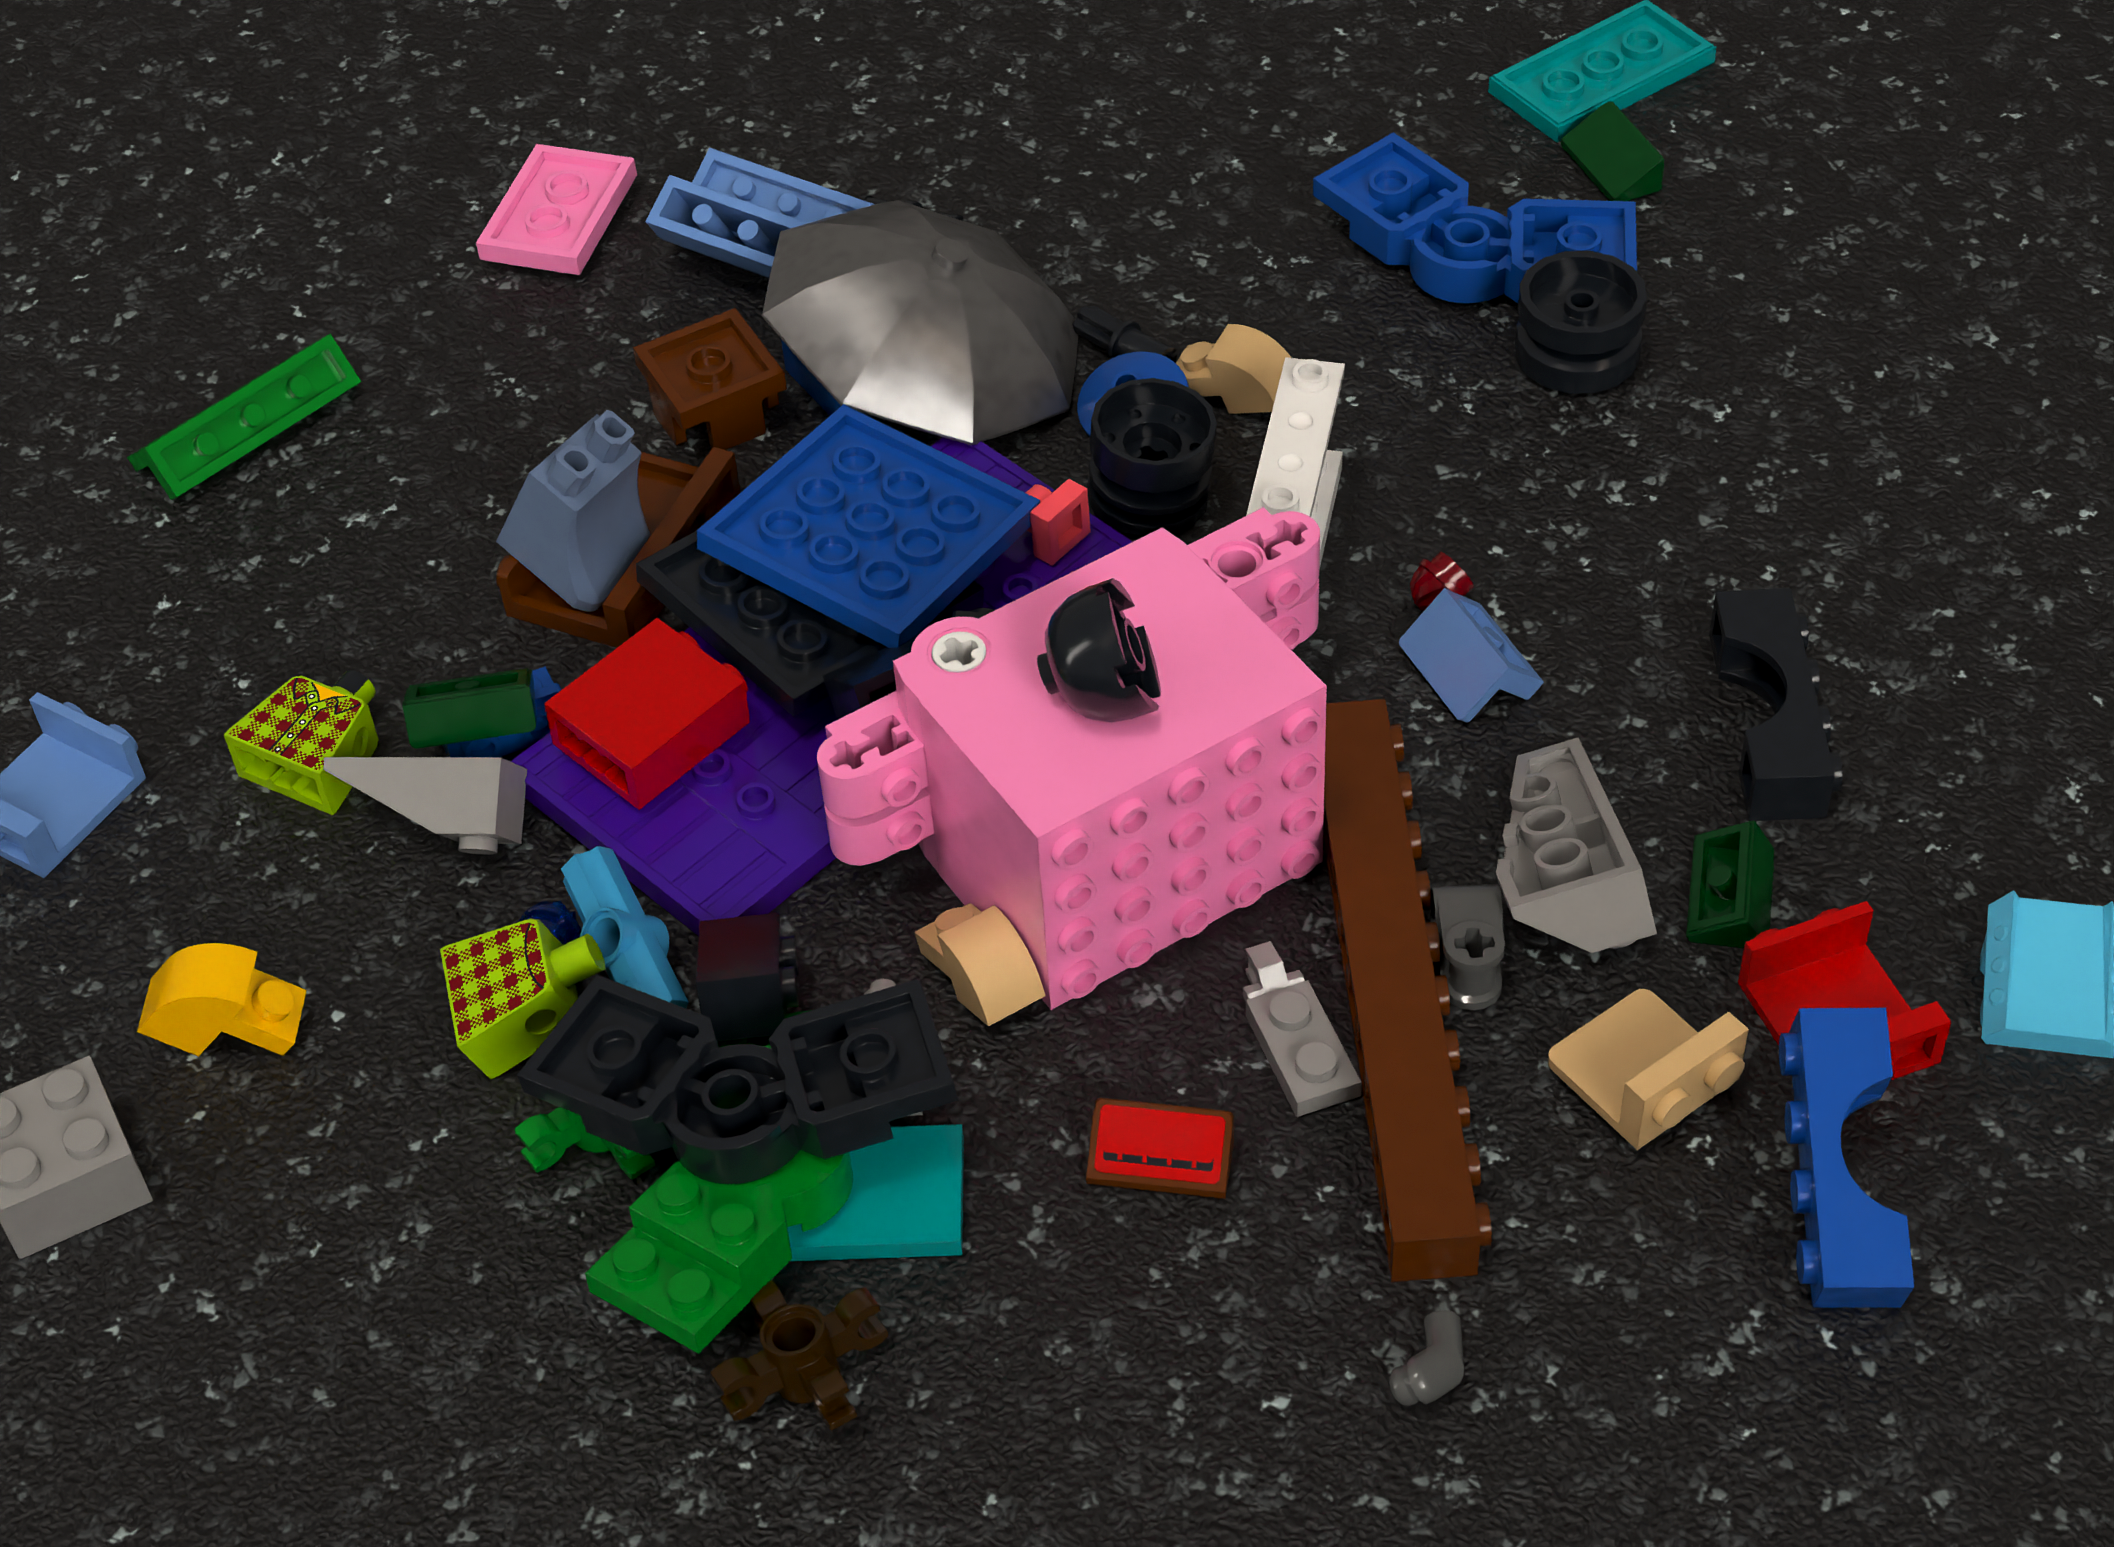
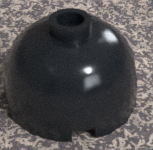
M1113 578L1086 587L1069 596L1054 611L1045 631L1047 652L1037 657L1041 679L1050 694L1060 692L1072 710L1085 718L1105 722L1133 719L1157 711L1159 705L1151 698L1161 696L1157 666L1144 625L1135 628L1132 622L1125 617L1122 610L1134 607L1135 605L1123 585Z

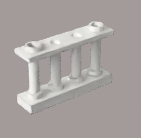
M1285 357L1246 516L1263 507L1271 515L1294 511L1310 516L1320 528L1321 565L1342 471V452L1327 450L1345 373V364Z

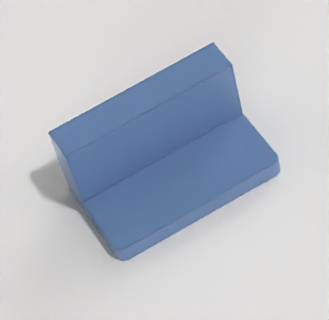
M1446 588L1439 593L1399 640L1400 647L1458 720L1466 723L1475 717L1499 689L1529 700L1544 683L1480 603Z

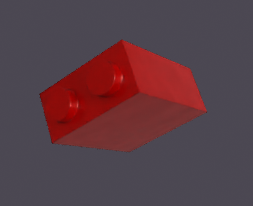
M659 618L654 619L544 703L553 745L638 810L647 805L750 723L747 701L748 686L741 673L731 664H721L704 652L691 635L683 631L678 633Z

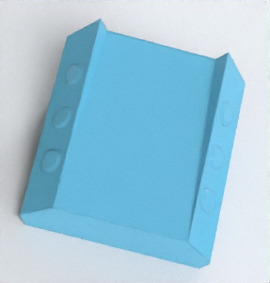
M2013 890L1989 904L1987 931L1980 954V971L1984 975V996L1980 1007V1024L1982 1026L1981 1038L1985 1044L2114 1059V902L2111 901L2105 906L2021 898Z

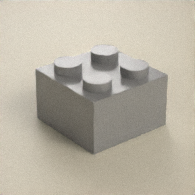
M90 1055L0 1093V1224L19 1260L153 1201Z

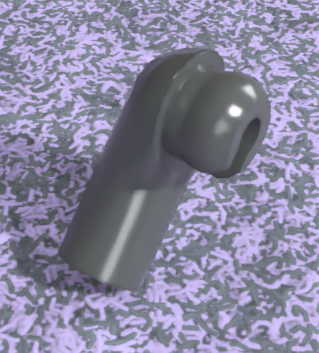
M1448 1310L1435 1311L1424 1318L1426 1349L1409 1358L1407 1365L1395 1367L1389 1377L1391 1392L1399 1403L1405 1406H1411L1419 1401L1428 1404L1436 1401L1460 1384L1464 1376V1355L1461 1319L1457 1313Z

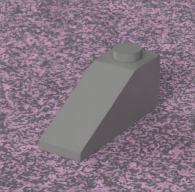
M324 757L323 770L433 833L459 842L458 851L484 855L497 854L498 844H522L527 769L501 757Z

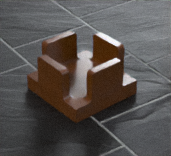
M736 308L633 347L636 366L648 382L654 415L675 445L687 441L686 429L706 422L709 443L712 448L716 447L726 450L761 436L766 431L762 401L768 409L779 405L778 393L787 389L785 372Z

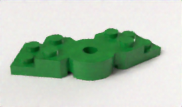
M808 1011L789 1013V1014H787V1018H788V1017H791V1016H795V1015L801 1014V1013H805V1012H808ZM771 1036L718 1041L719 1047L735 1044H753L771 1048L769 1043ZM799 1150L786 1165L764 1178L740 1184H719L703 1180L690 1173L680 1162H675L629 1206L633 1227L585 1272L589 1292L699 1354L792 1259L788 1227L801 1224L802 1232L817 1228L830 1220L844 1206L853 1185L850 1153L822 1159Z

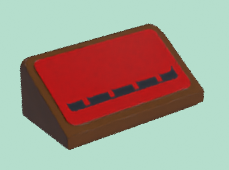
M1097 1098L1093 1111L1086 1184L1226 1199L1234 1146V1115L1232 1112L1224 1110Z

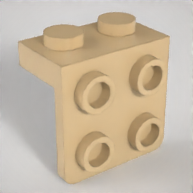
M1638 989L1552 1046L1548 1054V1066L1638 1150L1667 1129L1674 1127L1684 1117L1717 1094L1727 1090L1740 1079V1075L1745 1067L1743 1058L1749 1029L1730 1012H1727L1700 1032H1697L1655 993L1648 989Z

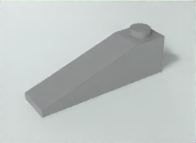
M1579 737L1518 755L1509 798L1512 806L1510 823L1504 825L1503 831L1504 857L1503 859H1498L1496 869L1498 883L1513 919L1590 953L1608 948L1626 947L1638 939L1657 934L1642 868Z

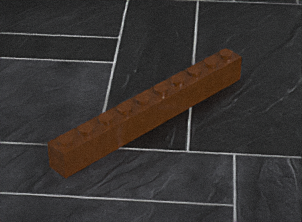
M1375 699L1326 703L1323 844L1357 1064L1362 1082V1096L1391 1282L1478 1275L1480 1246H1491L1490 1213L1487 1202L1475 1203L1472 1186H1480L1481 1183L1479 1152L1476 1143L1465 1144L1462 1128L1470 1127L1469 1097L1466 1086H1454L1452 1071H1459L1460 1069L1459 1042L1456 1030H1444L1442 1016H1449L1450 1014L1449 987L1446 975L1435 976L1433 962H1440L1439 932L1436 922L1425 923L1423 910H1430L1431 907L1430 883L1427 870L1416 871L1414 860L1421 859L1422 854L1421 834L1418 820L1407 821L1405 810H1412L1413 796L1409 771L1398 772L1397 762H1403L1402 728L1401 724H1390L1386 700Z

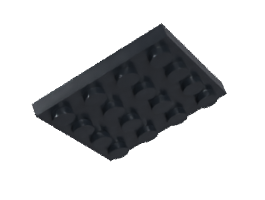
M697 531L636 563L637 582L793 717L829 697L822 675L886 648L883 644L697 549ZM974 580L924 629L938 621L952 618L953 611H971L983 607L984 588Z

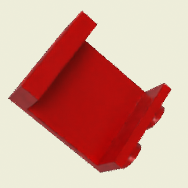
M1867 901L1844 909H1828L1818 914L1814 919L1781 930L1776 928L1769 929L1758 934L1754 939L1745 941L1738 984L1778 1046L1781 1033H1789L1799 1008H1886L1893 1069L1891 1080L1941 1063L1951 1020L1937 1001L1912 1010L1866 945L1874 911Z

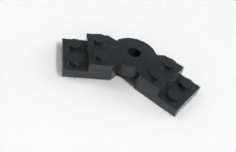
M596 975L517 1074L524 1093L579 1114L587 1133L642 1155L673 1147L677 1159L685 1169L703 1180L719 1184H740L764 1178L786 1165L799 1150L822 1159H828L894 1139L889 1121L958 1101L955 1085L920 978L785 1018L769 1038L771 1048L753 1044H735L719 1047L710 1017Z

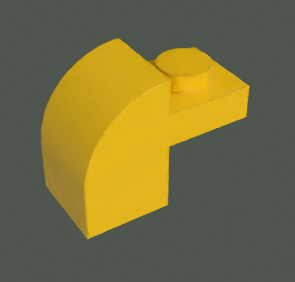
M221 943L193 945L171 955L150 979L137 1032L198 1057L221 1032L284 1056L295 1044L307 990L255 969L254 966L258 952Z

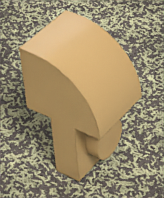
M1228 324L1216 343L1202 341L1187 345L1176 364L1185 374L1189 388L1197 391L1202 397L1221 396L1229 414L1272 412L1285 357L1291 358V356L1277 341L1267 334L1248 326Z
M972 903L963 907L952 908L941 913L934 922L914 932L921 954L951 978L957 1000L987 1026L1046 996L1036 966L1024 942L1007 917L995 905L984 911H980Z

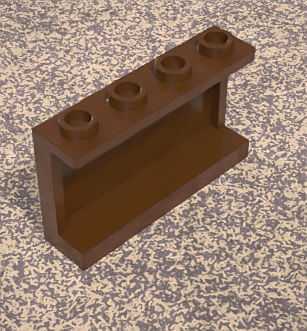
M713 447L699 467L641 452L638 467V489L642 511L651 536L598 610L591 612L573 608L510 554L502 559L496 575V583L501 592L506 616L615 648L619 647L656 619L665 606L637 582L636 563L697 531L741 493L734 452Z

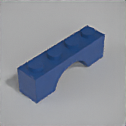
M1799 1008L1789 1033H1781L1779 1039L1780 1071L1782 1076H1792L1794 1101H1787L1785 1105V1135L1788 1144H1798L1800 1170H1792L1791 1205L1795 1214H1804L1806 1240H1798L1796 1250L1799 1283L1810 1284L1812 1308H1901L1914 1289L1907 1215L1891 1210L1869 1197L1857 1185L1849 1173L1841 1149L1843 1122L1858 1109L1880 1100L1893 1077L1887 1009Z

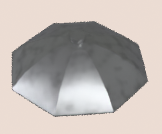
M896 200L830 216L780 232L762 317L841 406L844 404L871 416L968 445H974L981 441L983 442L1028 427L1070 410L1078 345V334L1073 329L1075 319L1060 298L997 231Z

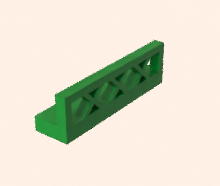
M329 334L134 452L127 459L136 472L149 466L171 500L175 499L361 383V380L332 335Z

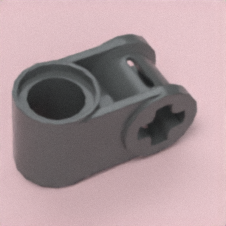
M1499 884L1432 886L1430 890V921L1436 922L1438 926L1440 940L1439 971L1440 975H1446L1450 1003L1466 1010L1487 1008L1498 1000L1502 988L1500 961L1504 957L1505 940Z

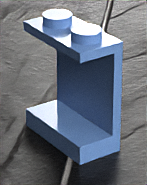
M37 692L29 701L43 733L0 773V856L45 878L146 779V776L136 753L138 745L125 729L116 724L107 726L88 717L73 703L64 702L62 704Z

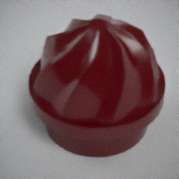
M1441 551L1431 561L1423 559L1418 564L1419 567L1413 574L1410 582L1414 603L1422 611H1425L1444 588L1465 596L1474 587L1472 580L1462 568Z

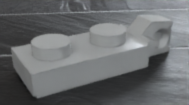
M1271 941L1246 948L1248 968L1245 971L1251 985L1242 987L1243 997L1246 1002V1018L1295 1116L1299 1117L1361 1097L1362 1082L1309 980L1305 981L1300 970L1289 973L1285 972L1283 961Z

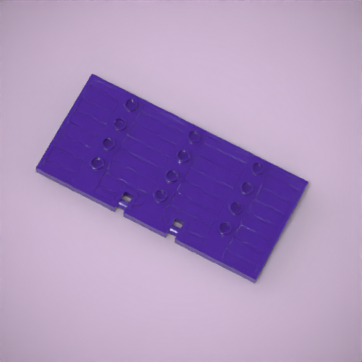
M942 437L930 446L1024 493L1035 484L1042 485L1051 492L1055 491L982 441L974 445H968ZM1089 513L1091 533L1051 566L1034 556L1032 533L1026 530L975 579L984 588V603L981 608L996 610L1133 541ZM689 627L684 631L691 635L701 649L721 664L729 663L734 666L693 629ZM736 668L748 686L747 701L750 723L640 810L554 746L550 732L510 762L527 769L525 798L588 849L591 850L596 846L613 849L627 879L699 936L700 921L769 914L836 859L830 847L817 763L818 749L827 739L825 726L837 720L830 697L793 717Z

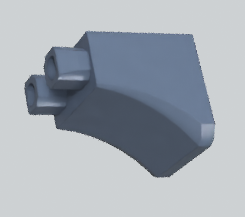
M606 410L600 416L596 414L529 472L496 540L500 546L569 605L586 612L596 611L602 606L651 536L642 511L638 489V467L641 451L631 443L635 434L633 428L613 411Z

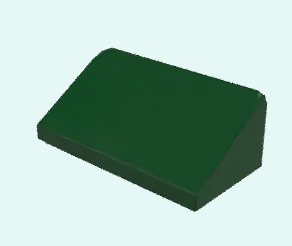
M1612 101L1600 106L1561 138L1563 149L1609 201H1630L1661 190L1664 158Z
M528 668L409 685L402 705L409 743L412 748H424L526 733L535 730L537 723L534 678L532 670H528Z
M1755 820L1694 835L1686 937L1690 942L1744 948L1745 941L1754 939L1758 934L1770 929L1774 848Z

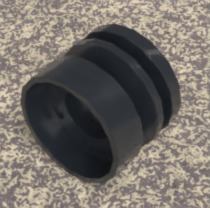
M1156 378L1127 381L1109 389L1096 402L1091 419V458L1088 466L1089 478L1087 489L1092 510L1105 524L1125 534L1144 537L1162 527L1174 535L1193 526L1206 512L1210 495L1211 462L1217 427L1212 406L1197 391L1175 381Z

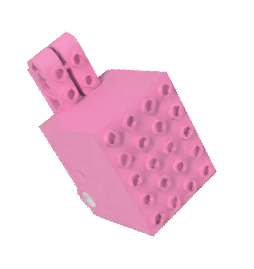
M1263 507L1189 545H1186L1182 540L1162 527L978 619L974 617H952L928 626L916 637L912 644L911 652L893 661L896 691L825 726L827 739L818 749L817 763L830 847L835 857L846 864L862 866L882 861L901 850H907L919 844L926 859L964 906L972 903L980 911H984L995 905L1007 917L1031 955L1046 995L1041 999L1050 1010L1073 998L1078 999L1088 995L1098 984L1127 968L1141 966L1158 951L1182 938H1190L1199 934L1208 924L1237 908H1245L1254 904L1263 894L1286 881L1307 875L1316 865L1323 862L1327 686L1292 650L1298 644L1308 639L1318 627L1320 528L1316 521L1306 514L1294 511L1271 515ZM1113 578L1123 585L1135 605L1134 607L1122 610L1125 617L1132 622L1135 628L1144 625L1157 666L1161 696L1151 698L1159 705L1157 711L1133 719L1105 722L1085 718L1072 710L1060 692L1050 694L1041 679L1037 657L1047 652L1045 631L1054 611L1069 596L1086 587Z

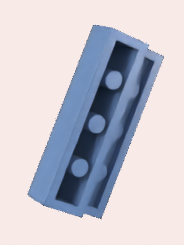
M709 148L692 182L672 175L668 176L645 222L660 239L769 278L781 231L875 204Z

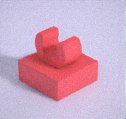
M1071 479L1065 481L1054 492L1039 484H1035L1025 492L1040 500V504L1030 512L1031 527L1027 529V531L1032 533L1034 556L1051 566L1091 533L1088 489Z

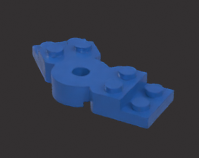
M1394 132L1313 178V196L1350 221L1349 239L1386 265H1410V273L1415 283L1428 294L1445 301L1478 303L1505 294L1518 303L1519 286L1527 269L1545 257L1564 251H1594L1611 255L1632 266L1637 272L1636 202L1522 199L1507 209L1506 217L1487 208L1468 206L1469 182Z

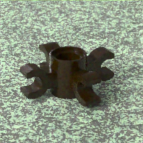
M772 1280L769 1281L750 1301V1304L758 1314V1316L754 1317V1320L760 1330V1340L764 1350L749 1358L735 1357L728 1359L711 1371L713 1379L724 1394L720 1397L721 1402L732 1419L738 1421L754 1414L763 1405L767 1396L779 1391L783 1398L793 1403L804 1404L813 1402L821 1418L832 1431L857 1417L856 1410L845 1396L849 1389L841 1376V1369L837 1358L853 1349H871L882 1343L889 1336L887 1329L875 1315L881 1311L880 1306L866 1287L859 1288L844 1296L835 1307V1310L823 1317L818 1309L810 1305H788L776 1284Z

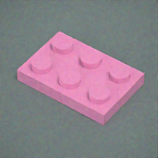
M536 144L476 242L479 259L580 275L637 176L635 159Z

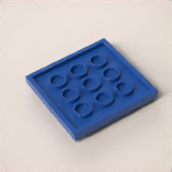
M843 404L697 530V549L884 646L894 648L900 647L920 633L1031 527L1030 512L1040 504V500Z

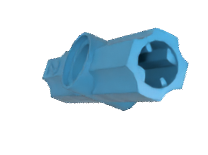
M596 846L590 851L574 854L561 868L565 876L563 883L583 922L580 937L589 934L596 941L603 955L605 970L610 980L687 1009L689 1001L666 957L669 950L667 927L661 919L644 913L613 849Z

